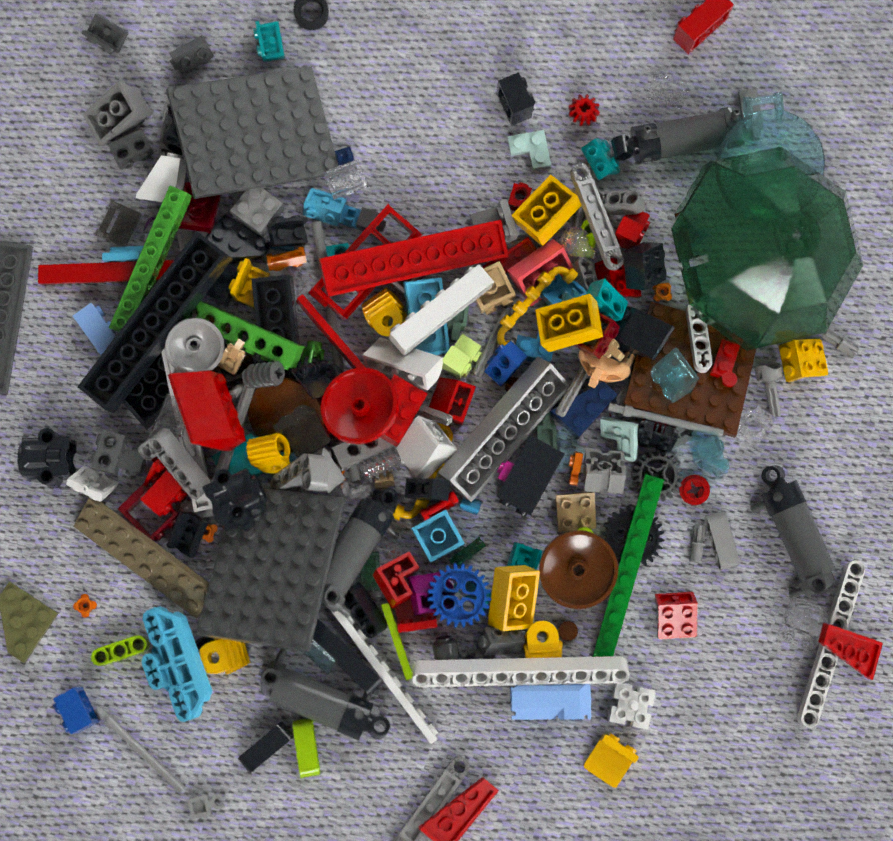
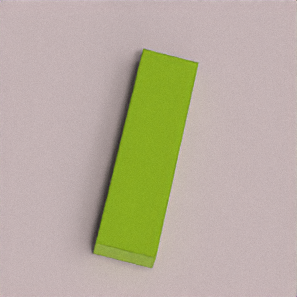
M388 603L381 606L405 679H411L412 671L390 605Z

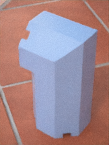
M591 684L514 685V687H510V711L515 712V715H511V720L556 719V715L564 720L584 719V715L586 719H591Z

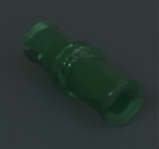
M478 536L466 547H461L462 550L448 559L451 564L455 562L457 567H459L468 559L471 560L472 556L486 547V545Z

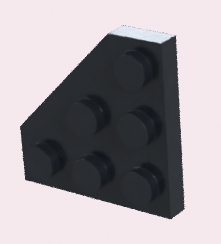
M226 214L215 224L212 232L205 236L206 239L232 258L231 262L243 261L245 258L262 260L271 248V242Z

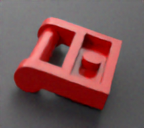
M452 491L449 493L448 501H439L434 505L419 510L421 517L426 521L438 513L456 506L459 500Z

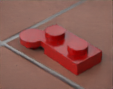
M722 339L710 375L717 378L721 377L724 386L733 387L737 383V376L732 370L740 345Z

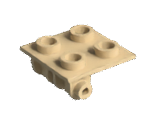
M595 492L556 495L558 532L573 531L581 527L597 529Z

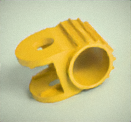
M388 288L383 289L361 304L366 321L371 328H374L382 336L390 337V330L399 323L401 325L406 321L407 314L403 310L404 305ZM390 318L393 319V323L391 326H389Z
M276 433L249 439L247 442L246 452L249 462L260 471L278 473L290 464V441L284 435ZM284 450V456H282L279 453V451Z
M538 621L532 624L526 632V643L523 645L525 658H561L562 640L559 641L556 627L548 621ZM538 632L546 634L547 639L544 643L538 641Z
M215 638V641L205 644L199 650L205 671L210 674L225 672L228 675L251 663L245 642ZM215 652L219 655L217 663H214L211 659Z

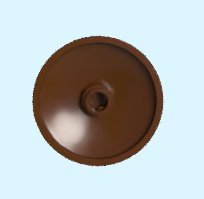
M284 377L280 385L261 387L253 394L248 409V416L251 427L258 437L280 433L290 441V452H294L296 450L301 451L305 446L309 447L320 435L324 426L321 416V401L319 398L312 399L297 379Z
M573 530L560 534L546 546L539 562V576L544 590L556 603L571 609H587L601 603L612 592L618 577V563L615 553L603 538L589 531Z

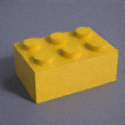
M550 174L511 216L522 230L540 245L544 246L582 205L575 193Z
M591 294L535 309L540 343L548 352L603 337L598 303Z
M526 565L495 567L488 625L501 631L530 628L534 620L539 570Z

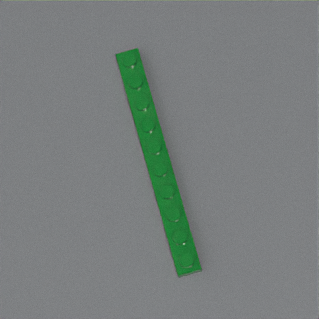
M647 474L644 475L619 561L617 581L609 596L592 657L614 656L664 479Z

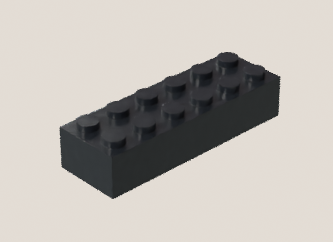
M282 275L253 278L252 290L256 325L300 344L293 276ZM261 339L259 343L261 349L265 347L264 339ZM280 346L276 350L278 356H281L283 353ZM259 354L260 363H268V361L261 359V355ZM301 357L296 368H299L300 365H302ZM295 368L284 369L285 377L296 379L290 371Z

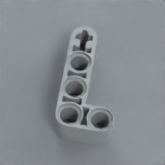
M167 428L160 429L138 447L139 454L146 460H151L157 456L185 492L193 499H199L204 494L202 487L211 483L208 476Z
M305 453L272 477L271 489L295 492L303 486L305 490L325 491L328 487L326 458L323 455Z

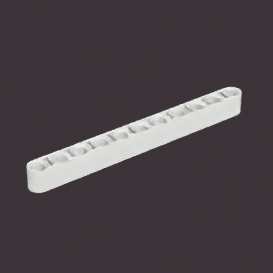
M620 656L416 661L412 666V681L417 687L624 683L630 677L627 660Z

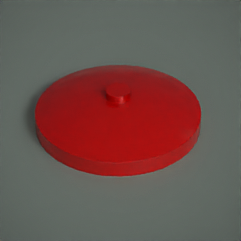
M366 367L353 368L338 375L326 388L321 401V416L325 426L336 438L349 444H365L380 438L393 425L399 409L398 394L389 378L378 370Z

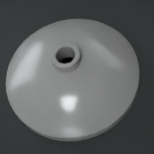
M187 318L178 322L169 331L165 341V352L170 364L181 373L211 371L222 359L224 340L219 329L210 321L202 318ZM196 341L197 344L195 346H191L190 342Z

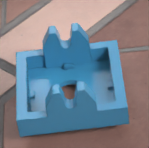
M557 274L555 280L541 292L539 297L546 304L552 305L586 295L587 291L575 280L567 284L561 275Z

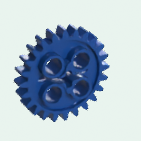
M454 563L452 570L447 565L445 567L446 572L441 569L438 571L440 577L433 576L436 583H429L433 588L427 591L428 594L432 595L427 601L433 602L429 609H436L433 616L439 614L441 616L439 622L446 619V626L453 622L454 628L458 626V623L464 628L466 622L472 626V619L477 622L480 621L478 614L485 616V612L482 609H489V606L485 604V602L491 601V598L486 596L491 590L485 589L489 582L483 583L482 580L485 575L478 577L479 570L473 573L471 565L468 569H465L464 563L461 564L460 568ZM446 580H453L455 582V589H448L445 584ZM467 582L474 584V592L466 590L465 584ZM458 591H461V595L476 596V599L462 597L459 601L457 596L442 595V592L456 594ZM445 599L453 602L452 609L444 607L443 601ZM464 602L472 604L473 609L471 612L463 609Z

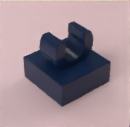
M350 146L335 151L340 170L356 166Z

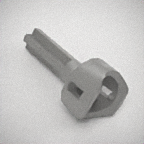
M780 362L771 363L768 366H755L757 381L765 382L770 417L781 416L775 381L783 377Z

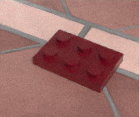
M185 182L183 191L192 195V198L178 229L211 233L222 194L194 199L190 182Z

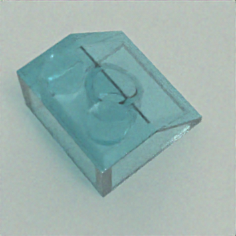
M677 347L654 365L651 371L653 381L661 386L664 396L670 399L672 403L692 392L699 380V377Z

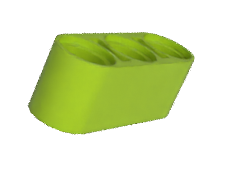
M133 636L95 649L91 654V660L98 666L109 665L146 652L149 649L150 643L144 636ZM138 639H141L144 642V646L141 650H138L135 647V642ZM120 645L125 648V653L122 656L116 653V649ZM101 651L106 654V659L102 663L97 658Z
M308 718L293 720L292 725L300 778L321 775L313 720Z

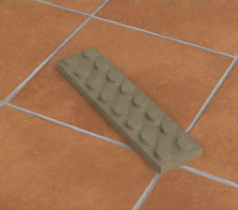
M88 498L73 527L193 617H199L203 609L209 582L105 504Z

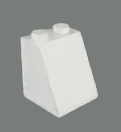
M167 153V156L161 155L137 192L136 198L163 202L169 186L183 191L186 174L185 161L182 159L183 155Z
M417 416L395 451L399 455L398 459L409 468V474L413 478H429L457 451V448L437 422Z

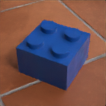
M74 687L53 698L55 702L53 707L58 715L61 714L64 720L62 726L70 735L80 733L100 722L83 687Z

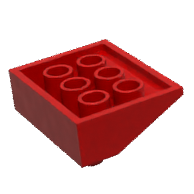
M213 371L170 373L168 375L192 444L230 452L246 441L244 429L239 422L238 412L234 408L232 396L228 391L223 374Z

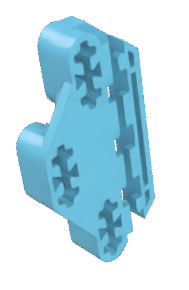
M161 606L147 610L143 614V623L153 648L151 653L145 654L142 657V666L148 684L154 690L164 688L169 692L174 712L179 721L186 722L198 718L202 713L204 702L210 700L212 688L187 617L178 611L174 613L169 612Z

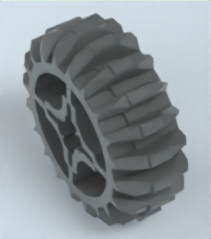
M660 450L656 451L655 456L652 451H649V458L643 454L641 456L642 460H636L639 466L634 465L632 467L633 470L637 471V473H631V477L637 478L632 481V485H639L635 488V491L637 492L641 489L643 469L647 475L653 477L655 476L653 473L656 474L662 470L660 477L664 479L663 486L667 490L661 491L660 498L662 502L666 501V496L671 499L673 497L671 492L677 494L679 491L676 487L682 486V483L677 481L683 479L682 475L677 474L683 471L682 468L676 469L679 461L673 464L674 456L672 455L667 459L668 453L664 452L660 456ZM653 461L664 463L658 469L647 465V463ZM667 468L672 473L671 483L668 482L669 480L665 476Z

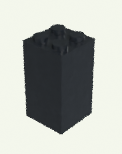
M530 435L496 496L500 498L498 502L508 508L510 504L517 508L515 512L524 517L527 514L532 515L565 453Z

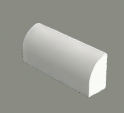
M381 337L362 355L366 368L378 370L389 378H392L395 374L412 385L425 390H429L437 381L443 365V357L415 348L403 356L392 341Z

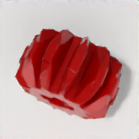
M580 94L578 99H572V104L569 105L568 109L570 110L569 117H574L573 123L580 121L579 126L581 127L583 122L587 126L590 125L591 121L596 122V116L600 114V111L597 110L600 105L599 103H594L595 97L589 99V95L586 94L585 98H583Z

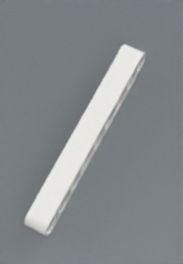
M855 560L844 565L827 618V624L833 625V622L838 620L841 624L840 628L847 630L865 573V566L862 562ZM852 564L855 565L858 569L856 575L852 574L850 571V567ZM846 583H849L852 586V591L850 593H847L845 591L844 587ZM841 601H843L846 604V610L844 612H842L839 609V603ZM819 644L797 715V721L803 727L812 728L818 724L838 660V656L822 644ZM823 657H827L829 660V665L826 668L821 663ZM819 675L823 678L821 686L816 684V677ZM813 694L818 699L815 705L810 703V697ZM807 713L812 717L809 724H806L804 721V716Z

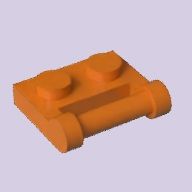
M304 246L298 247L297 250L275 255L272 253L267 254L269 271H282L285 267H300L303 263H307Z

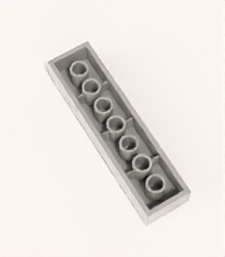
M537 357L438 473L446 481H450V485L461 496L472 502L497 473L501 463H505L564 395L570 386L569 383L550 362Z

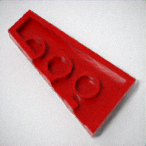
M823 623L818 642L865 678L873 680L883 642Z
M482 777L417 828L432 841H459L499 790Z

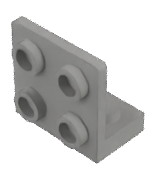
M507 199L500 200L497 207L470 215L473 225L501 220L506 243L517 240L518 232L511 216Z

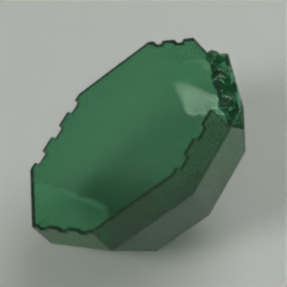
M783 147L712 160L703 165L698 177L688 190L685 199L674 214L677 219L671 231L679 263H682L683 267L681 273L689 305L703 313L699 315L700 320L709 326H713L721 334L730 340H734L747 351L825 333L864 266L846 191ZM796 231L800 233L799 241L793 237ZM707 255L709 262L690 267L689 261Z

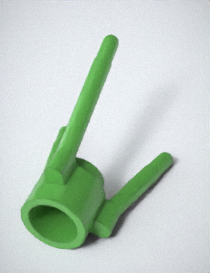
M307 341V346L304 347L301 356L302 365L306 356L309 357L308 363H312L313 359H318V356H320V360H324L325 350L322 349L321 342Z

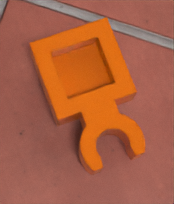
M574 451V454L569 457L568 466L571 467L569 485L577 486L583 459L582 452Z

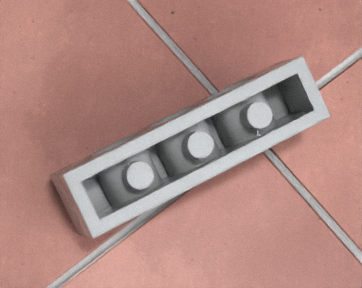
M382 438L372 441L374 443L373 447H368L366 444H349L340 440L332 445L330 453L334 463L344 471L396 446ZM348 447H353V448H355L357 454H355V455L350 454V453L348 452L347 448H348Z

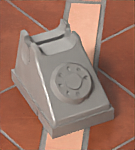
M118 81L83 113L100 146H105L120 135L142 124L145 121L144 118L150 117L154 113L142 97V90L128 86L124 81Z

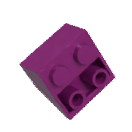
M439 572L407 577L409 588L413 593L411 595L414 616L436 612V609H429L433 602L427 601L428 598L432 597L427 591L433 589L429 583H436L433 576L440 577ZM446 580V587L454 589L451 581ZM442 592V595L455 596V594ZM445 599L443 601L446 609L453 608L451 600Z

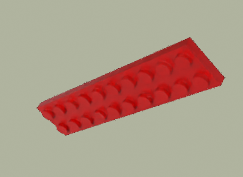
M496 220L319 258L326 295L330 297L506 258L509 255L502 221Z

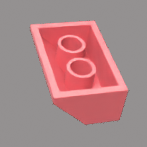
M552 239L507 271L517 289L526 299V290L530 286L535 288L540 283L537 278L542 272L549 273L550 270L558 266L567 269L573 268L564 247ZM539 297L530 306L532 307L542 299Z

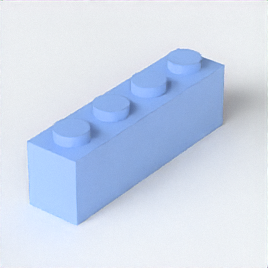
M90 303L74 314L73 317L99 354L102 355L116 335L114 330L109 328L110 320L108 322L104 320L103 316L105 313L100 306L95 307Z

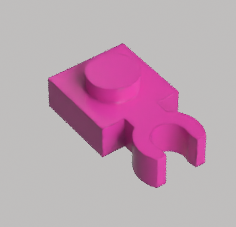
M509 460L506 464L502 462L497 471L500 474L498 478L505 482L514 463Z

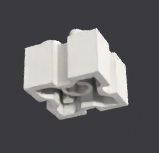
M614 683L612 698H616L615 706L610 705L607 721L625 725L626 720L631 721L630 726L648 730L651 714L647 713L648 706H653L656 691L637 687V691H632L633 685Z

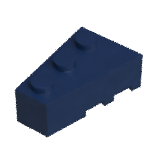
M602 382L595 388H591L576 396L565 417H560L556 414L557 408L550 411V416L578 440L618 394L605 382Z

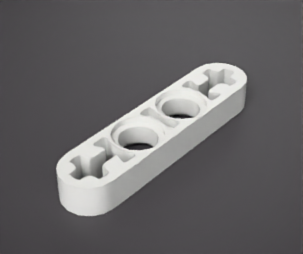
M692 301L686 309L693 366L699 373H705L712 366L705 308L701 302ZM693 307L699 310L696 319H694L695 312L692 310ZM700 324L703 330L696 332L693 329V325ZM698 341L703 342L705 349H698L695 343ZM703 354V362L707 363L705 367H703L702 364H699L701 361V355Z

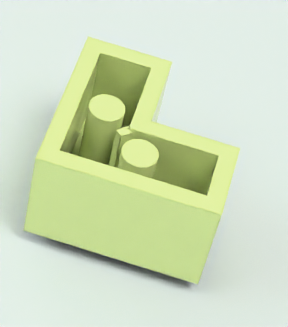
M462 334L455 345L451 346L444 356L442 369L458 380L462 377L466 378L472 369L471 363L473 361L477 362L482 354L480 352L481 345Z

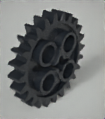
M627 506L626 512L619 508L620 514L618 515L616 512H613L614 519L608 517L607 521L610 524L603 525L607 531L601 534L606 536L604 540L612 548L617 561L620 560L623 548H619V545L626 541L630 527L629 522L633 517L635 507L631 511L630 506ZM658 517L653 518L649 531L651 542L645 545L641 559L643 566H647L646 560L653 562L652 555L659 556L656 549H663L659 542H664L665 540L659 538V535L664 534V531L658 530L662 524L655 523ZM616 530H621L624 533L622 541L615 539L614 533Z

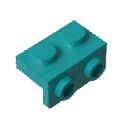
M255 21L256 28H253L254 37L259 39L260 44L256 45L258 57L262 56L263 62L285 59L278 21L265 24Z
M595 138L581 148L598 180L603 179L607 175H616L621 172L619 168L620 163L611 154V147L606 140Z
M514 542L507 566L526 565L537 570L542 550Z

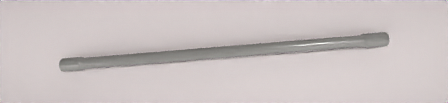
M316 221L311 223L316 246L320 278H322L319 258L327 257L323 223L322 221ZM323 286L322 291L326 294L325 286ZM327 306L325 308L327 323L339 335L336 314ZM331 344L333 364L339 366L344 372L342 355ZM348 447V448H347V450H348V452H349L350 454H352V455L357 454L355 448H353V447ZM360 464L349 468L351 482L362 481Z

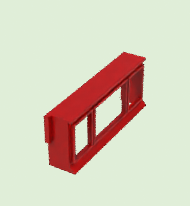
M387 204L344 253L355 251L370 234L375 236L383 245L391 243L375 229L388 214L410 234L406 240L421 237L423 234L398 214L390 204ZM323 277L313 286L308 294L324 308L327 306L345 321L375 287L357 290L358 294L344 310L321 290L324 286Z

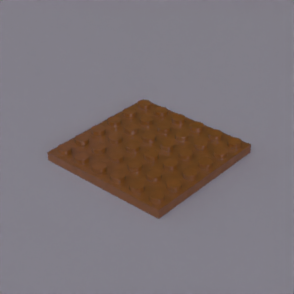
M650 302L647 314L672 325L675 329L655 360L636 355L623 406L629 405L633 406L634 409L723 429V435L735 438L758 345L759 331L706 317L712 366L709 371L699 373L693 366L686 311ZM700 324L693 325V329L696 332L703 330ZM722 339L740 345L732 370L737 376V383L733 387L724 386L721 377L717 378L710 375ZM698 341L695 343L698 349H705L703 342ZM703 354L701 355V361L699 364H702L703 367H705L707 363L703 362Z

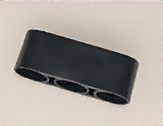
M359 582L352 584L344 597L346 599L344 604L351 611L352 617L363 634L368 638H373L387 629V621L365 587Z
M281 721L240 755L238 760L249 773H252L288 743L294 735Z

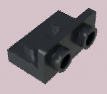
M300 215L290 218H284L283 216L273 218V221L267 225L271 246H295L308 243L304 228L308 218L300 217Z

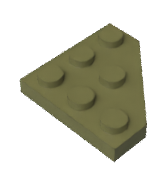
M10 581L0 594V612L7 652L21 662L26 663L59 614Z

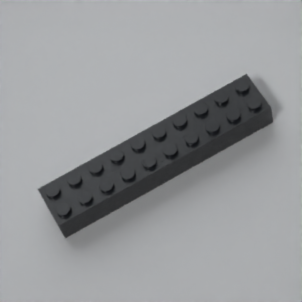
M196 231L77 388L106 411L115 413L165 348L166 337L172 327L189 317L232 261V258Z

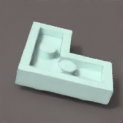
M544 130L507 137L511 156L529 153L532 170L551 167Z
M606 416L600 419V436L617 440V451H624L625 460L636 461L638 459V424Z

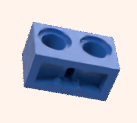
M512 341L508 342L505 346L501 344L496 349L495 353L497 355H493L487 361L489 366L484 371L500 387L513 376L527 358V355Z

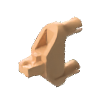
M580 349V363L587 375L591 376L588 386L595 388L599 381L610 383L626 379L631 373L630 367L635 361V355L632 353L630 358H628L630 352H625V357L620 362L603 355L599 360Z

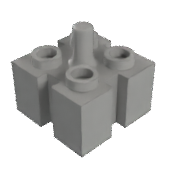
M586 449L583 464L584 491L604 494L605 490H607L608 493L623 494L626 479L624 451L609 450L608 453H601V450Z

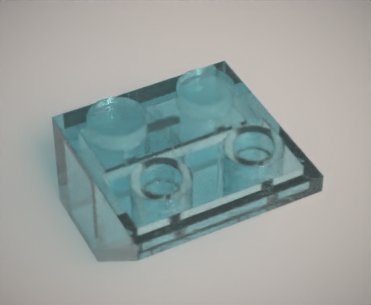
M718 435L697 440L689 446L694 465L717 478H721L728 473V469H730L727 458H724L722 452L724 451V444L721 439L719 440Z

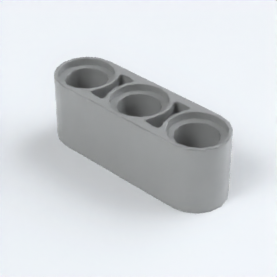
M635 190L598 191L607 215L639 214L645 208L644 200Z
M721 511L706 515L705 523L718 568L723 570L738 566L740 564L726 513Z

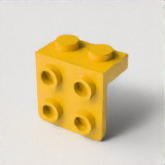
M245 258L244 262L241 261L237 268L238 275L236 279H232L229 289L234 301L254 308L252 279L270 277V273L253 267L250 260Z
M799 339L778 345L786 382H793L805 377L828 375L821 339Z
M603 733L585 761L584 768L611 787L616 788L631 764L636 763L639 756L635 754L637 750L626 744L624 747L618 743L620 739L612 733L609 735Z

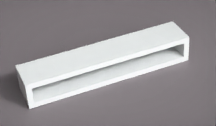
M480 265L467 269L464 273L465 276L461 279H454L448 289L440 290L435 295L436 298L431 302L429 300L421 305V310L416 314L412 312L405 318L406 321L400 325L398 323L390 330L389 339L403 356L492 288L494 281Z

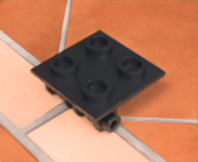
M320 360L319 363L312 362L308 363V365H300L299 368L290 370L312 399L323 397L326 388L332 382L325 373L330 366L326 360Z
M641 420L638 431V445L654 447L662 453L670 452L678 440L679 431L666 425L663 434L665 425L662 424L660 433H657L659 423L656 424L653 431L654 421Z

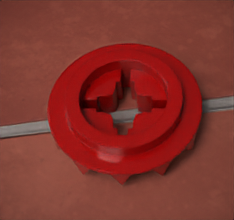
M689 475L682 480L679 492L684 502L690 505H700L708 499L710 486L705 478L700 475ZM691 485H694L695 488L702 487L697 492V497L694 493H687L692 489Z

